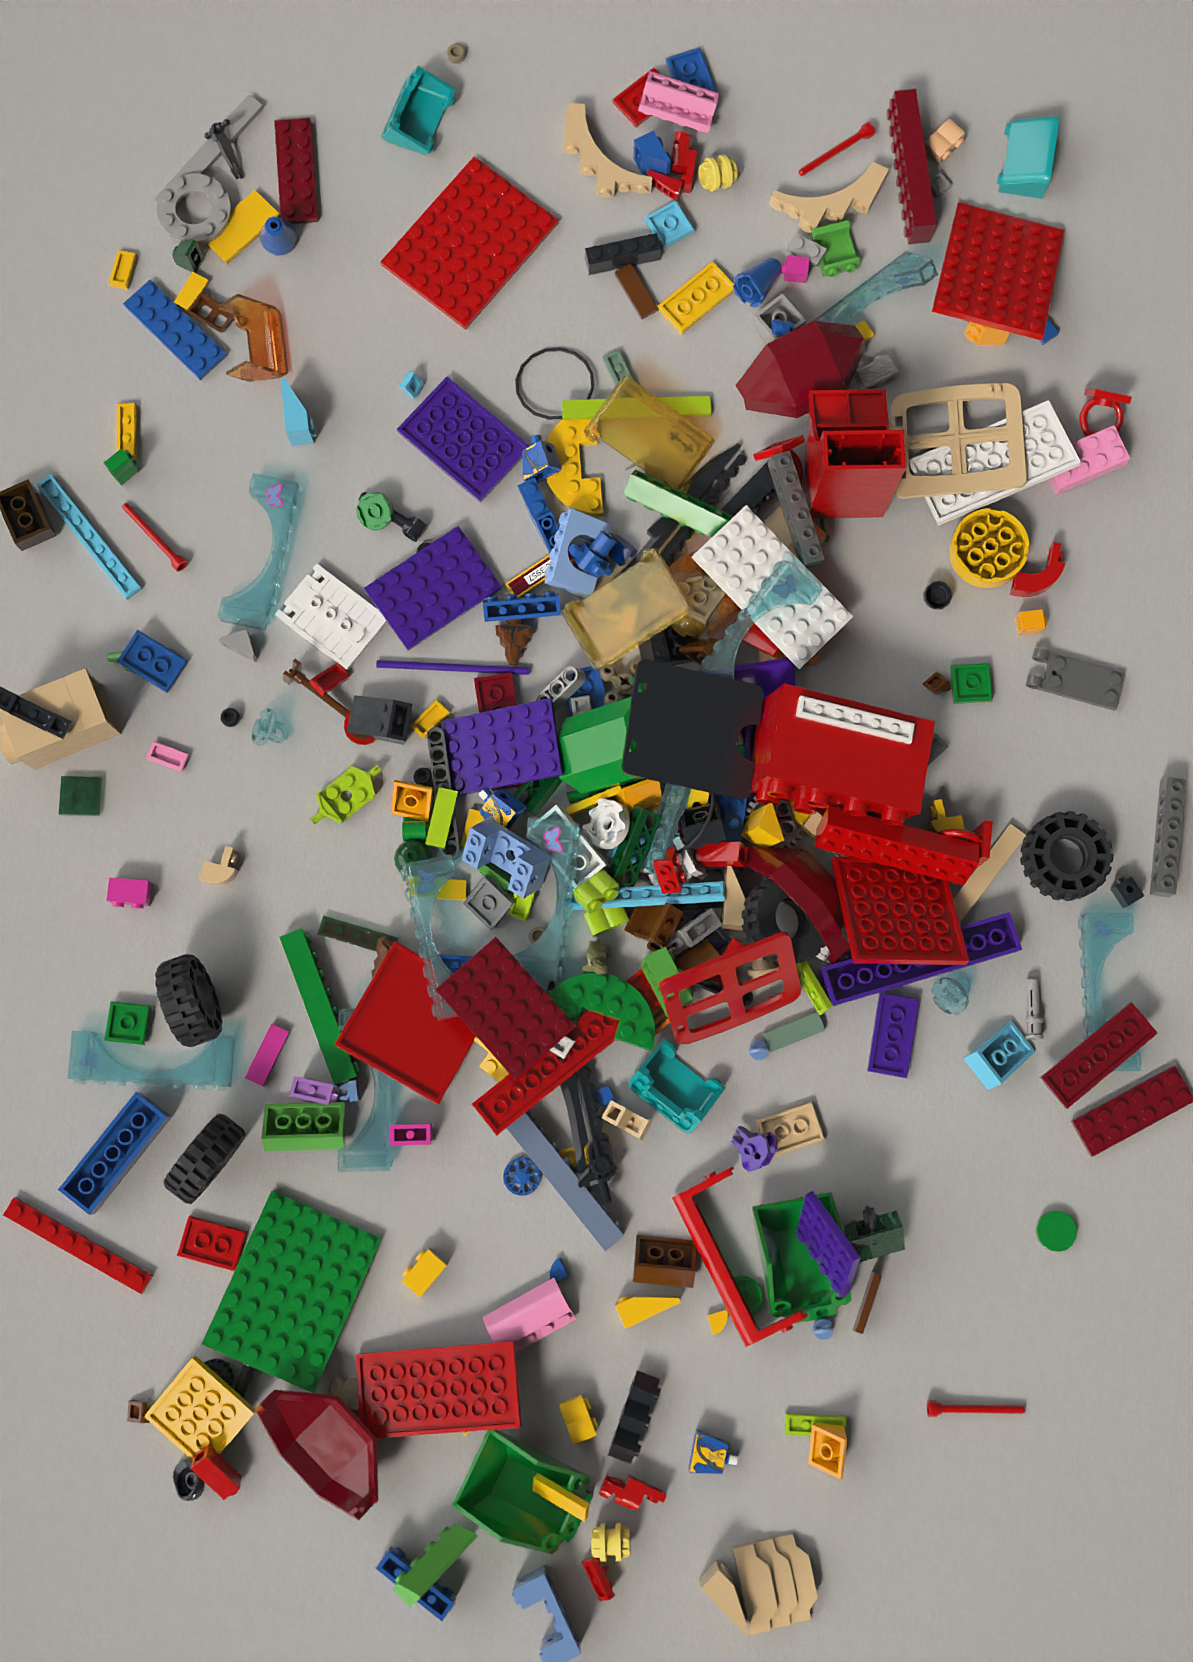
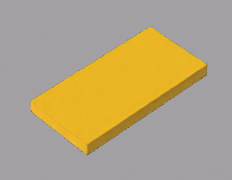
M254 190L231 210V219L225 231L215 240L206 243V245L228 264L260 236V230L268 218L273 216L280 217V214Z
M712 261L661 302L657 308L682 335L734 292V283Z

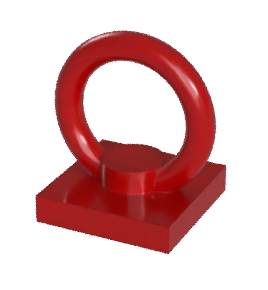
M1085 388L1083 396L1092 397V399L1083 406L1079 416L1080 428L1084 435L1088 437L1095 434L1087 424L1088 412L1095 405L1115 410V428L1119 432L1124 422V412L1119 403L1130 404L1132 396Z
M803 435L773 443L753 454L755 461H759L772 455L790 451L801 484L803 479L802 464L798 455L792 449L806 442Z
M983 821L972 832L963 829H945L937 832V834L949 837L967 838L968 842L979 844V864L976 869L990 858L993 821Z

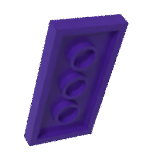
M879 993L867 1072L907 1078L919 1000Z

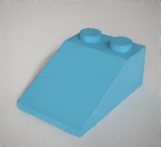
M281 378L285 430L291 446L314 444L313 437H316V428L313 425V419L309 418L307 411L285 378Z
M1010 1020L976 1046L963 1059L986 1089L990 1090L1002 1084L1036 1051L1012 1020Z

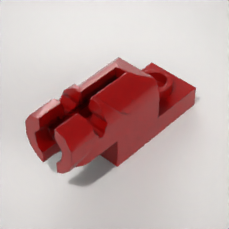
M677 131L674 136L670 168L672 173L682 175L683 192L691 193L697 151L692 150V136L687 132Z
M630 1474L625 1483L621 1479L606 1475L598 1494L608 1499L611 1494L615 1493L614 1503L630 1510L639 1509L644 1495H647V1499L656 1504L659 1501L664 1503L667 1497L665 1491Z

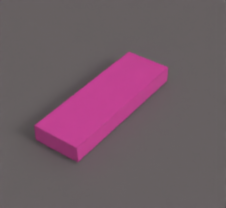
M270 1025L245 1076L246 1079L264 1086L290 1032L276 1025Z

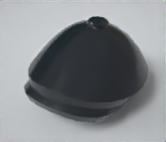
M185 1458L179 1462L173 1471V1481L177 1495L184 1501L197 1500L202 1495L206 1483L191 1469L192 1460L190 1458Z

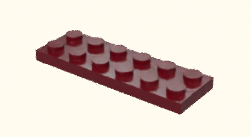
M311 118L274 120L280 218H284L292 224L318 222Z
M512 672L474 678L479 713L517 705ZM522 784L492 789L491 791L520 787Z
M1130 1002L1039 1078L1063 1107L1068 1109L1156 1036L1158 1032L1137 1007Z
M1172 1066L1073 1119L1071 1123L1090 1157H1093L1193 1103V1095L1177 1067Z

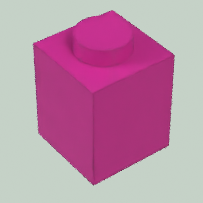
M787 255L786 262H782L781 267L784 281L806 283L809 257Z

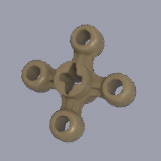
M635 661L630 665L628 673L620 675L615 672L614 667L610 664L601 667L600 676L602 680L611 681L615 686L613 691L605 695V705L619 701L621 696H632L633 684L631 679L635 676L636 665L639 661Z

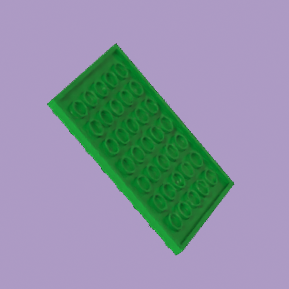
M271 1190L201 1345L306 1391L315 1393L382 1238Z

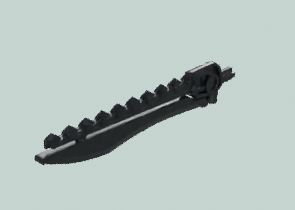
M737 443L706 463L687 481L682 492L700 500L714 481L717 480L718 482L702 501L707 504L718 502L719 496L717 492L726 490L728 487L726 480L736 477L737 471L735 468L745 465L746 459L740 454L726 472L722 474V471L740 450L741 445ZM672 518L659 536L656 538L652 537L631 562L620 571V577H615L610 581L609 585L621 594L610 608L611 610L621 613L625 602L630 601L631 603L637 602L642 604L647 600L649 594L640 590L641 583L649 572L664 577L665 571L663 567L673 564L674 558L672 554L682 552L683 545L681 542L691 539L692 533L690 530L693 529L692 527L681 526L652 564L648 563L680 524Z
M553 980L548 983L547 994L555 988ZM583 1066L577 1071L591 1137V1143L586 1150L588 1168L586 1167L584 1148L588 1143V1136L575 1075L573 1074L560 1087L571 1126L576 1168L581 1173L578 1178V1187L596 1185L600 1204L612 1202L607 1182L618 1173L609 1136L601 1131L605 1120L602 1119V1116H597L601 1104L598 1100L593 1099L596 1090L595 1085L588 1082L592 1071L589 1067Z

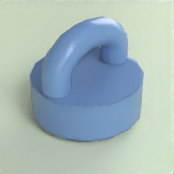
M761 1040L754 1041L749 1047V1054L755 1060H762L769 1053L768 1045Z
M826 1319L815 1321L813 1333L817 1338L826 1340L832 1336L834 1328L830 1321Z

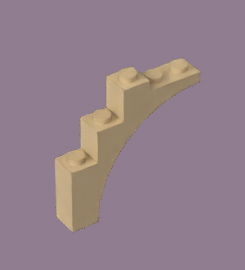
M567 103L563 141L564 153L571 155L581 154L580 174L586 176L597 175L596 196L603 198L614 197L615 190L624 193L628 191L640 194L651 193L652 177L635 174L614 164L594 143L586 122L585 104Z
M872 161L866 172L856 182L841 191L820 197H797L774 190L769 205L777 211L787 213L791 218L799 219V227L807 233H812L814 228L820 226L824 217L833 223L842 222L850 207L854 208L857 212L867 214L887 178L889 169Z

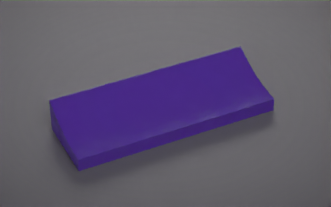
M788 657L703 671V673L758 685L763 689V700L784 683L796 686L794 664Z

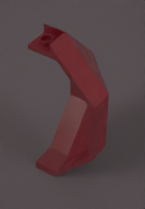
M814 320L766 344L735 385L744 398L745 409L792 418H800L808 414L809 390H847L865 352L864 337L855 325Z
M749 846L746 867H740L739 871L743 872L749 867L771 878L808 915L831 953L828 960L834 964L850 947L835 878L805 849Z
M274 1389L255 1408L278 1454L318 1497L358 1521L379 1501L377 1438L337 1395Z

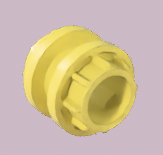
M726 155L718 156L716 161L712 157L706 158L698 169L700 184L711 192L717 191L720 185L723 189L730 188L737 179V167L734 160Z
M600 1523V1527L592 1529V1555L594 1558H600L601 1562H606L607 1555H616V1562H622V1557H629L631 1552L629 1527H622V1523H616L615 1529H607L606 1523Z

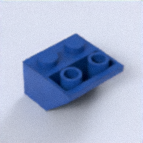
M651 131L634 139L633 160L641 174L647 176L648 170H652L669 176L672 159L669 152H665L661 137H657L655 132Z

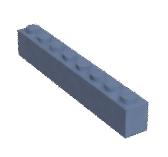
M530 1111L526 1112L511 1124L507 1130L604 1251H606L624 1236L622 1233L624 1228L617 1220L615 1222L609 1217L611 1212L604 1204L602 1206L598 1204L596 1199L599 1197L592 1189L587 1190L584 1186L582 1188L578 1187L579 1172L576 1175L570 1169L573 1167L567 1157L561 1158L558 1154L560 1151L559 1147L554 1141L549 1143L545 1138L548 1135L541 1125L537 1128L532 1122L535 1120L534 1116Z

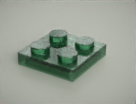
M61 776L58 814L61 816H99L102 778Z

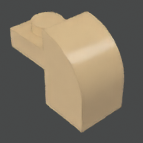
M225 846L220 865L204 861L199 880L216 886L226 885L233 881L238 874V871L232 868V865L236 864L238 858L236 850Z
M612 1100L602 1116V1119L642 1141L652 1122Z

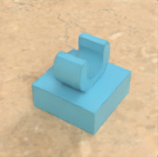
M409 371L407 375L403 376L404 381L402 384L399 383L398 386L409 397L415 399L424 382L415 372Z

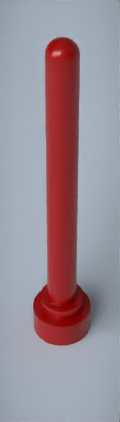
M870 122L863 124L858 133L801 168L798 174L804 176L862 138H871L875 135L873 125Z
M128 503L122 505V509L171 559V566L177 572L182 571L188 565V561L182 555H176Z
M927 1400L926 1405L928 1417H937L941 1413H1025V1407L1022 1405L941 1404L937 1400Z

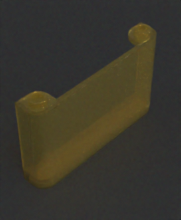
M622 376L583 432L590 441L599 442L602 440L655 479L680 491L715 443L708 433L627 376Z
M650 547L644 550L640 562L581 602H574V600L564 605L565 609L560 611L595 671H599L606 664H612L693 609L657 548Z

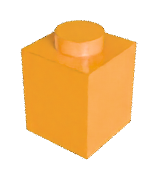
M1043 609L1018 613L1016 616L1018 635L1037 634L1045 629L1047 618L1046 615H1043Z

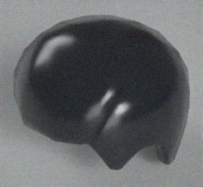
M942 581L931 582L925 587L923 592L925 604L935 610L944 609L950 604L952 599L951 588Z

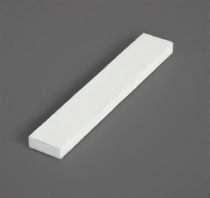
M805 696L799 697L796 717L906 744L912 743L914 723Z

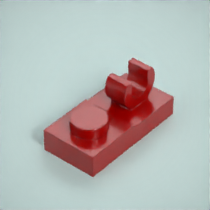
M593 1557L583 1560L581 1563L598 1600L608 1601L615 1597L613 1585L603 1573L609 1569V1566L601 1567L600 1558Z

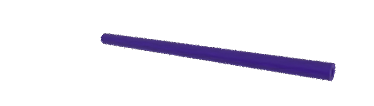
M376 661V668L498 674L512 672V674L529 675L530 670L529 667Z

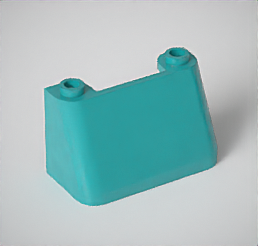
M418 65L406 78L381 138L389 143L423 155L431 154L435 147L432 137L447 106H452L455 100L453 95L456 89Z
M1046 116L1015 119L1006 124L1004 135H1007L1008 146L1003 172L999 173L997 178V184H999L998 192L1042 199L1051 178L1059 117Z
M663 1038L631 1078L628 1085L636 1095L685 1133H691L703 1120L726 1087L716 1078H708L704 1081L674 1057L677 1053L675 1045Z

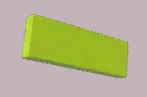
M439 787L426 845L445 849L458 791Z
M807 961L797 963L798 977L802 987L818 1014L826 1013L833 1005Z
M785 1413V1435L811 1436L812 1424L844 1426L847 1437V1416Z

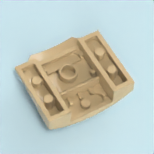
M793 1533L732 1546L751 1635L811 1620L809 1610L818 1599L809 1555L796 1546Z

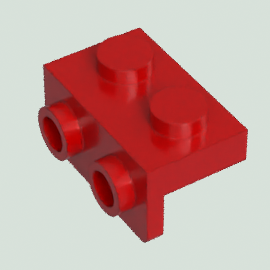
M676 846L668 847L665 859H656L653 862L663 894L681 892L683 884L687 880L686 870L682 868L681 854H678Z

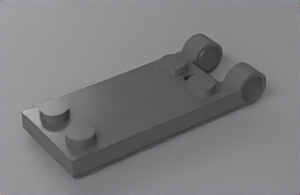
M1042 648L1034 649L1032 659L1037 662L1046 663L1047 667L1044 679L1036 675H1028L1026 687L1109 710H1117L1125 673L1053 654ZM1052 671L1056 672V676L1052 675Z

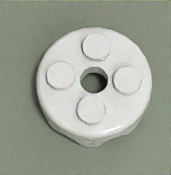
M601 798L597 800L598 806L589 811L590 823L583 825L582 830L589 837L592 845L602 849H613L625 839L630 826V816L623 804Z

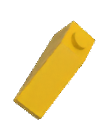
M625 1295L617 1299L618 1303L615 1304V1307L627 1329L681 1301L679 1297L670 1296L629 1297Z

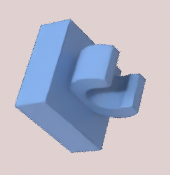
M347 1081L348 1086H339V1089H346L348 1092L346 1096L340 1097V1100L345 1101L350 1098V1102L360 1101L358 1081Z

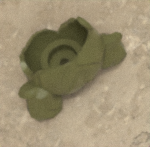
M599 939L596 942L590 940V946L586 951V965H583L581 971L584 974H606L608 966L605 962L611 954V949L608 945L602 944Z

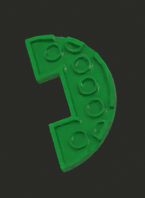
M585 973L563 981L548 994L575 1026L583 1008L619 1020L614 1040L651 1052L653 1051L655 1025L651 1010L642 995L626 981L609 974Z

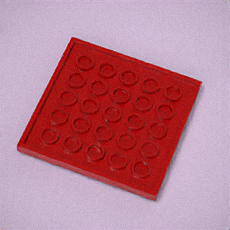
M833 857L831 863L854 963L967 965L969 958L948 881L855 857Z

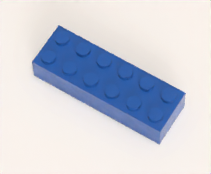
M135 1092L58 1190L88 1215L96 1214L172 1117L144 1094Z

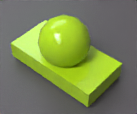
M536 891L524 899L514 893L513 900L515 903L510 908L508 915L527 921Z

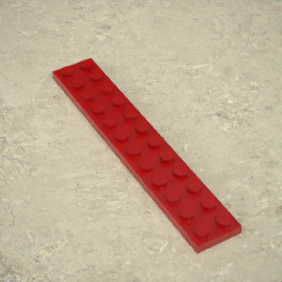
M642 968L626 980L627 983L642 995L651 1012L660 1005ZM588 1010L578 1019L576 1027L566 1035L575 1042L564 1059L549 1050L516 1081L508 1074L471 1105L497 1137L616 1041L614 1037L619 1020Z

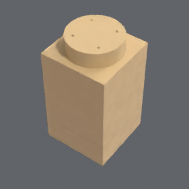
M86 668L19 695L48 711L71 720L73 723L64 739L47 733L0 709V749L10 764L22 761L34 770L121 735L101 683Z

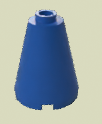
M273 216L268 218L260 230V241L266 251L277 256L286 255L293 250L297 241V233L292 223L288 220Z
M768 258L737 274L733 278V281L735 280L733 289L738 298L743 303L746 301L750 303L751 307L760 305L782 271L780 262L777 259Z

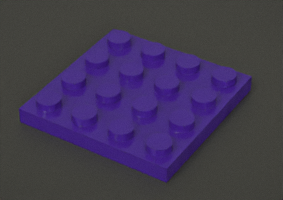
M811 1191L805 1195L796 1236L807 1247L809 1256L816 1260L821 1273L828 1277L833 1290L843 1298L850 1292L860 1256L815 1193Z

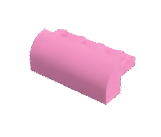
M649 71L638 111L708 133L719 93Z
M555 1278L482 1317L494 1343L515 1341L516 1353L576 1320Z

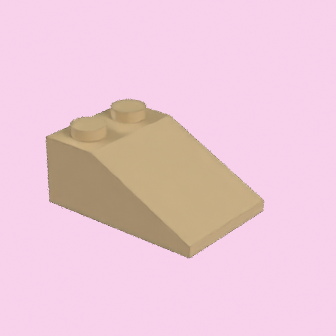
M780 506L763 523L797 557ZM813 522L821 545L825 541L827 534Z
M727 866L724 880L725 901H723L721 928L724 930L743 931L742 924L744 922L741 914L745 910V897L732 866Z
M715 1561L699 1578L701 1589L747 1636L749 1630L732 1581L731 1571L724 1563L720 1565Z

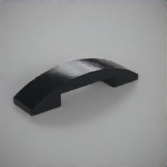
M0 686L1 710L56 737L65 738L73 723L71 720L48 711Z

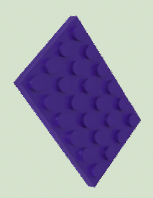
M447 376L396 429L402 437L480 503L522 459L523 450L529 447L527 443Z
M459 526L364 587L367 595L407 651L483 602V600H486V597L492 596L502 589Z
M551 698L441 721L446 741L452 790L458 791V796L481 792L485 788L492 790L564 775L553 700Z

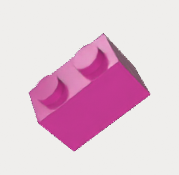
M109 877L106 901L112 903L113 907L124 908V904L132 905L131 908L144 909V906H150L153 883L148 880Z
M432 1124L390 1125V1146L432 1145Z

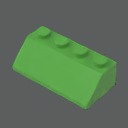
M345 1102L330 1103V1105L322 1103L265 1104L261 1136L264 1151L345 1150Z
M456 1523L451 1528L446 1526L438 1534L440 1540L437 1543L432 1541L424 1549L426 1554L422 1558L418 1555L410 1564L412 1569L408 1573L403 1571L395 1579L398 1584L393 1590L411 1608L478 1537L476 1533Z

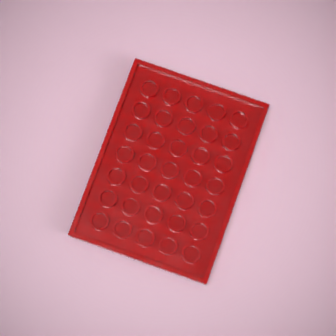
M473 156L385 255L380 264L466 330L559 224V220Z
M958 202L931 312L1042 341L1065 230Z

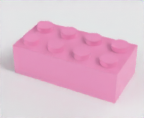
M1115 425L1071 443L1081 461V465L1054 476L1049 481L1055 494L1059 495L1125 467L1130 457Z

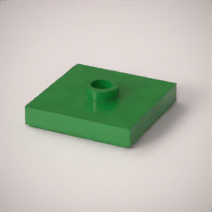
M989 663L950 666L953 704L993 701Z
M110 1001L104 1041L145 1046L151 1006Z

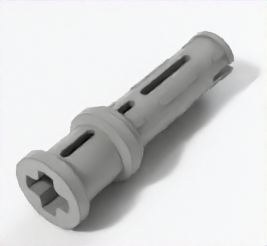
M1028 979L1026 980L1028 1017L1025 1019V1023H1027L1025 1039L1043 1040L1044 1036L1041 1035L1043 1019L1040 1017L1039 980Z

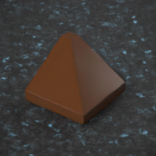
M935 672L922 683L923 686L935 695L952 689L950 682L938 672Z
M129 1400L127 1421L141 1424L150 1423L144 1417L149 1411L147 1403Z

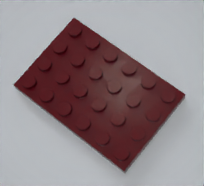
M494 937L435 989L515 1081L576 1027L497 937Z

